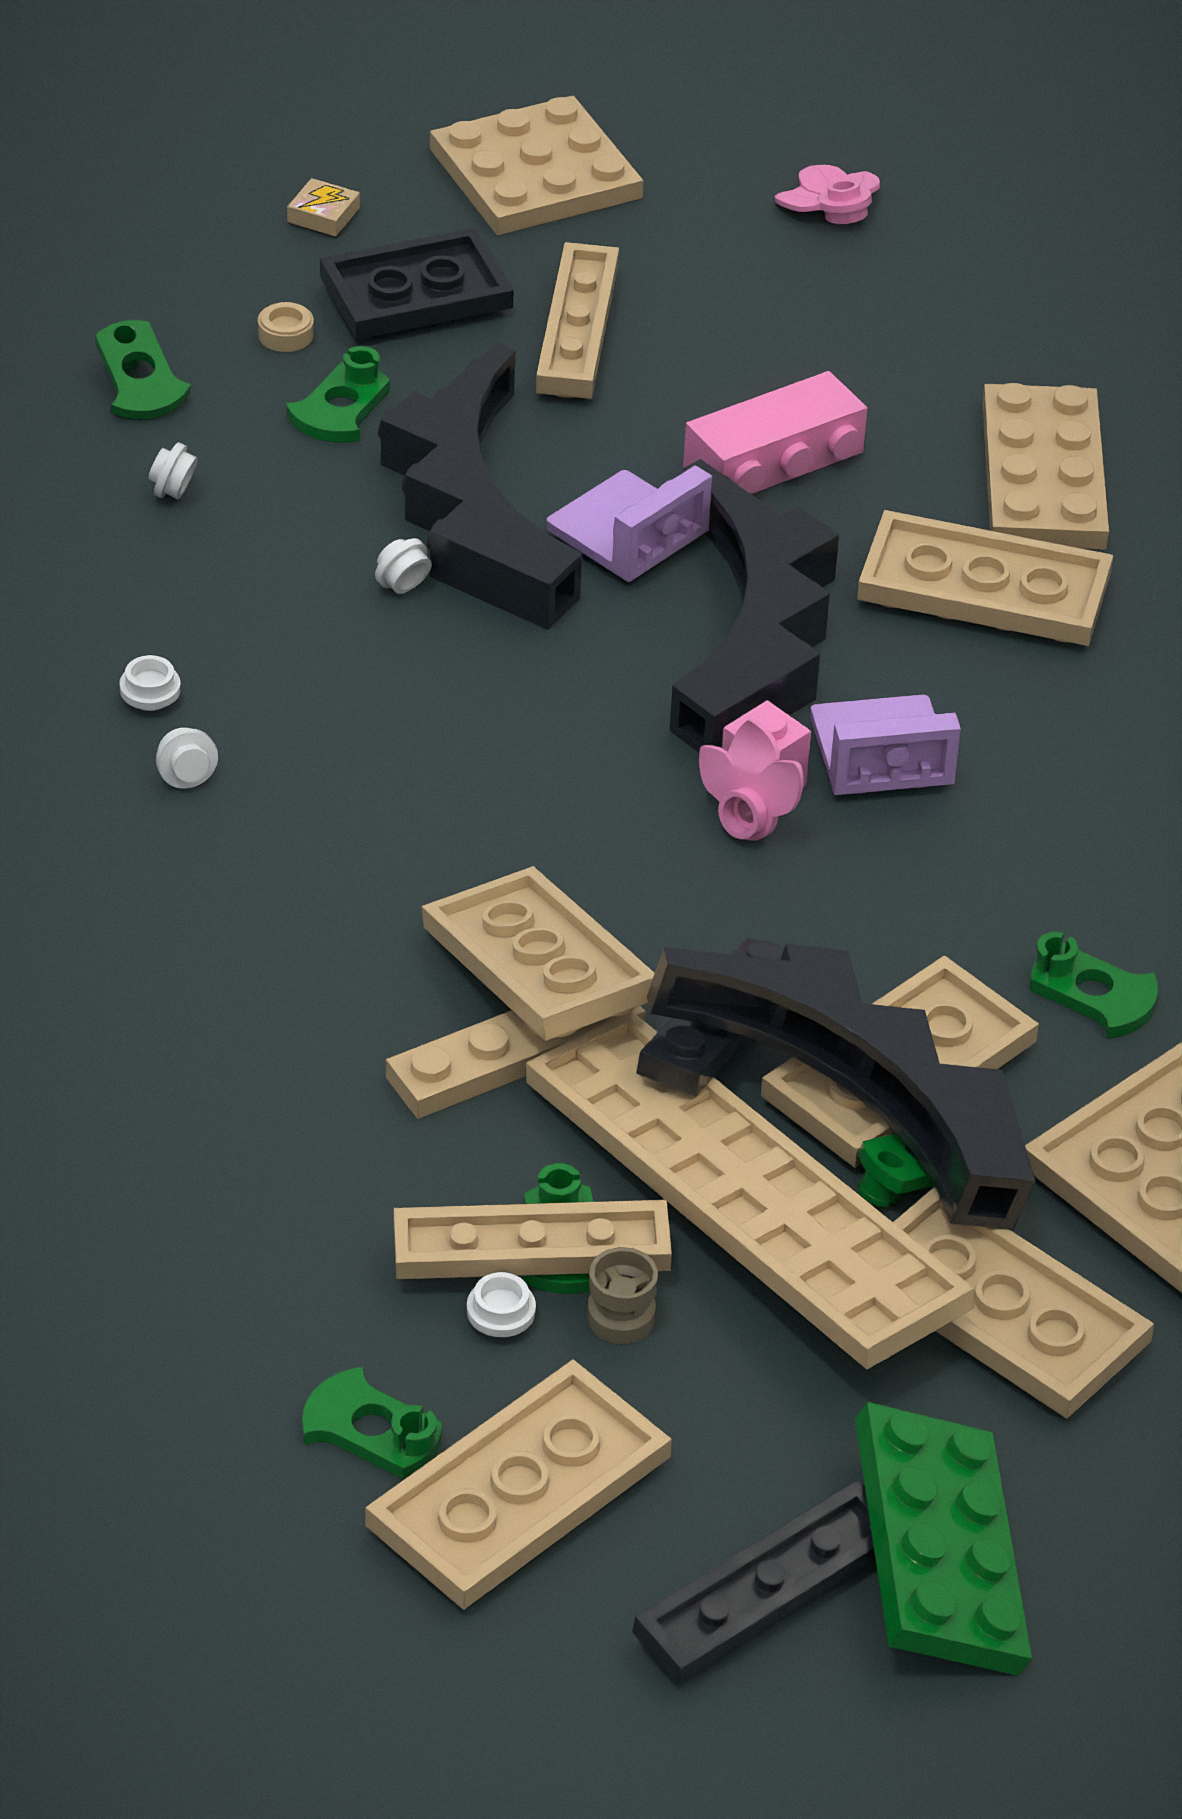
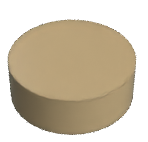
M279 302L264 308L258 316L259 341L265 347L278 352H294L307 347L314 338V318L312 313L304 306L292 302Z

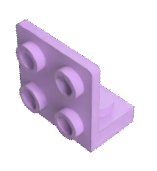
M695 465L673 480L666 481L657 489L628 470H621L547 517L546 529L625 581L630 582L709 531L712 475Z
M927 695L824 703L811 706L810 719L834 795L922 788L955 783L961 728L956 713L935 714L930 698Z

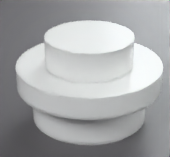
M178 442L171 451L162 448L158 453L148 477L149 480L156 483L154 488L155 496L163 499L167 494L178 500L183 495L198 461L197 457L187 453L186 445Z
M417 538L406 541L403 539L393 541L378 556L375 579L382 587L392 588L397 594H403L412 590L425 579L432 566L431 560L427 557L426 546Z
M154 655L141 656L132 660L126 666L119 682L120 695L123 700L135 708L146 711H155L169 706L177 700L181 692L180 677L174 671L173 665L165 658Z
M178 728L166 734L158 746L156 755V766L162 778L169 785L183 789L196 787L205 782L214 772L218 762V751L212 739L203 731L191 728Z
M496 1272L484 1276L478 1281L467 1299V1317L470 1323L478 1331L489 1336L510 1337L520 1334L532 1324L535 1318L536 1302L532 1292L520 1277L511 1273Z

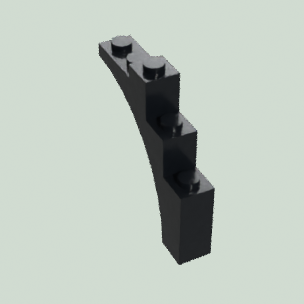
M496 342L478 359H473L467 365L465 371L447 387L439 389L433 399L413 391L395 408H390L386 411L378 428V436L381 439V465L405 476L402 484V491L405 494V520L430 531L427 547L430 550V560L432 563L430 569L431 578L548 630L580 599L582 553L549 536L520 514L494 484L481 457L480 445L493 419L514 396L516 350Z
M702 459L684 467L683 473L696 465L712 475L709 531L704 534L709 537L729 564L741 592L743 607L728 636L707 660L672 685L669 731L698 753L700 752V747L704 745L722 748L724 727L767 700L788 715L816 700L820 653L812 647L826 639L830 593L822 587L835 580L839 534L799 506L780 515L769 505L758 500Z
M786 944L781 959L776 960L669 947L663 948L646 996L650 1014L703 1023L739 1034L802 1061L842 1085L877 1113L904 1141L934 1183L950 1224L1015 1229L1035 1179L1003 1070L939 1063L925 1010L862 1003L848 951Z

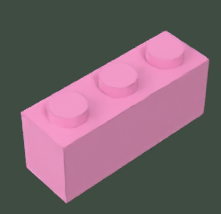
M830 371L686 422L683 468L702 459L714 469L729 477L741 488L753 494L863 453L868 407Z

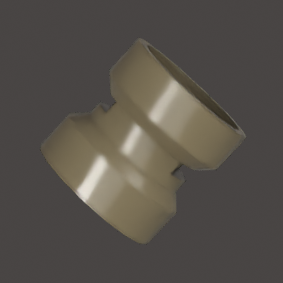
M617 1247L605 1250L597 1255L591 1263L589 1274V1291L591 1294L588 1298L587 1322L591 1331L600 1339L612 1344L626 1345L642 1340L653 1329L656 1309L654 1297L657 1293L658 1269L654 1260L646 1253L634 1248Z

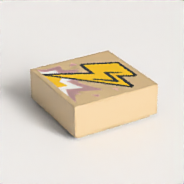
M311 178L287 206V222L335 237L359 210L360 192Z

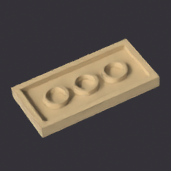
M1007 383L1004 385L984 384L982 405L990 531L1081 549L1107 550L1109 524L1097 388H1080L1073 385L1062 387L1027 386L1019 383Z
M884 510L858 582L857 600L876 603L889 608H901L936 615L944 619H956L995 627L1004 631H1015L1050 638L1059 642L1089 646L1111 575L1113 555Z
M534 866L421 906L424 928L545 1041L552 1038L569 1036L579 1028L611 1016L628 1014L635 1007L648 1003L646 996L655 972Z
M945 955L872 1003L875 1005L925 1010L939 1063L998 1069L1037 1041L1039 1023ZM794 1057L762 1077L761 1096L854 1168L861 1164L858 1154L863 1141L895 1134L891 1127L877 1113L842 1085Z
M936 1187L931 1189L893 1222L974 1288V1309L937 1329L936 1332L1066 1419L1152 1340L1154 1323L1011 1230L950 1224Z
M572 1359L365 1507V1526L459 1607L465 1610L671 1457L672 1439Z

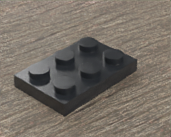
M476 228L320 258V277L356 340L368 337H381L392 332L417 327H430L442 322L471 316H484L491 312L513 308L514 290Z

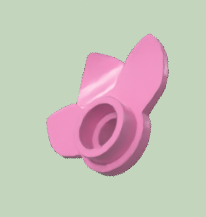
M812 165L799 171V184L801 186L776 194L774 200L778 205L798 212L822 210L828 222L849 224L858 222L868 215L867 207L872 203L871 194L880 189V180L876 175L867 171L847 175L839 167Z
M749 719L739 727L728 751L713 745H704L700 747L699 752L701 778L706 790L719 801L718 814L722 826L733 837L750 841L760 840L770 835L777 825L778 816L792 812L796 808L804 788V774L800 763L792 760H779L780 750L774 736L764 725L755 719Z

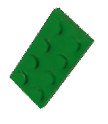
M867 1402L855 1418L888 1646L1019 1676L1032 1660L993 1432Z

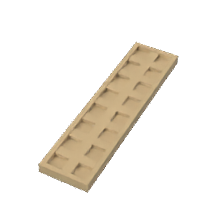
M631 1011L628 1014L616 1016L526 1062L527 1084L661 1197L667 1200L668 1203L865 1369L873 1367L974 1309V1288L714 1077L697 1096H693L636 1074L640 1051L658 1032Z

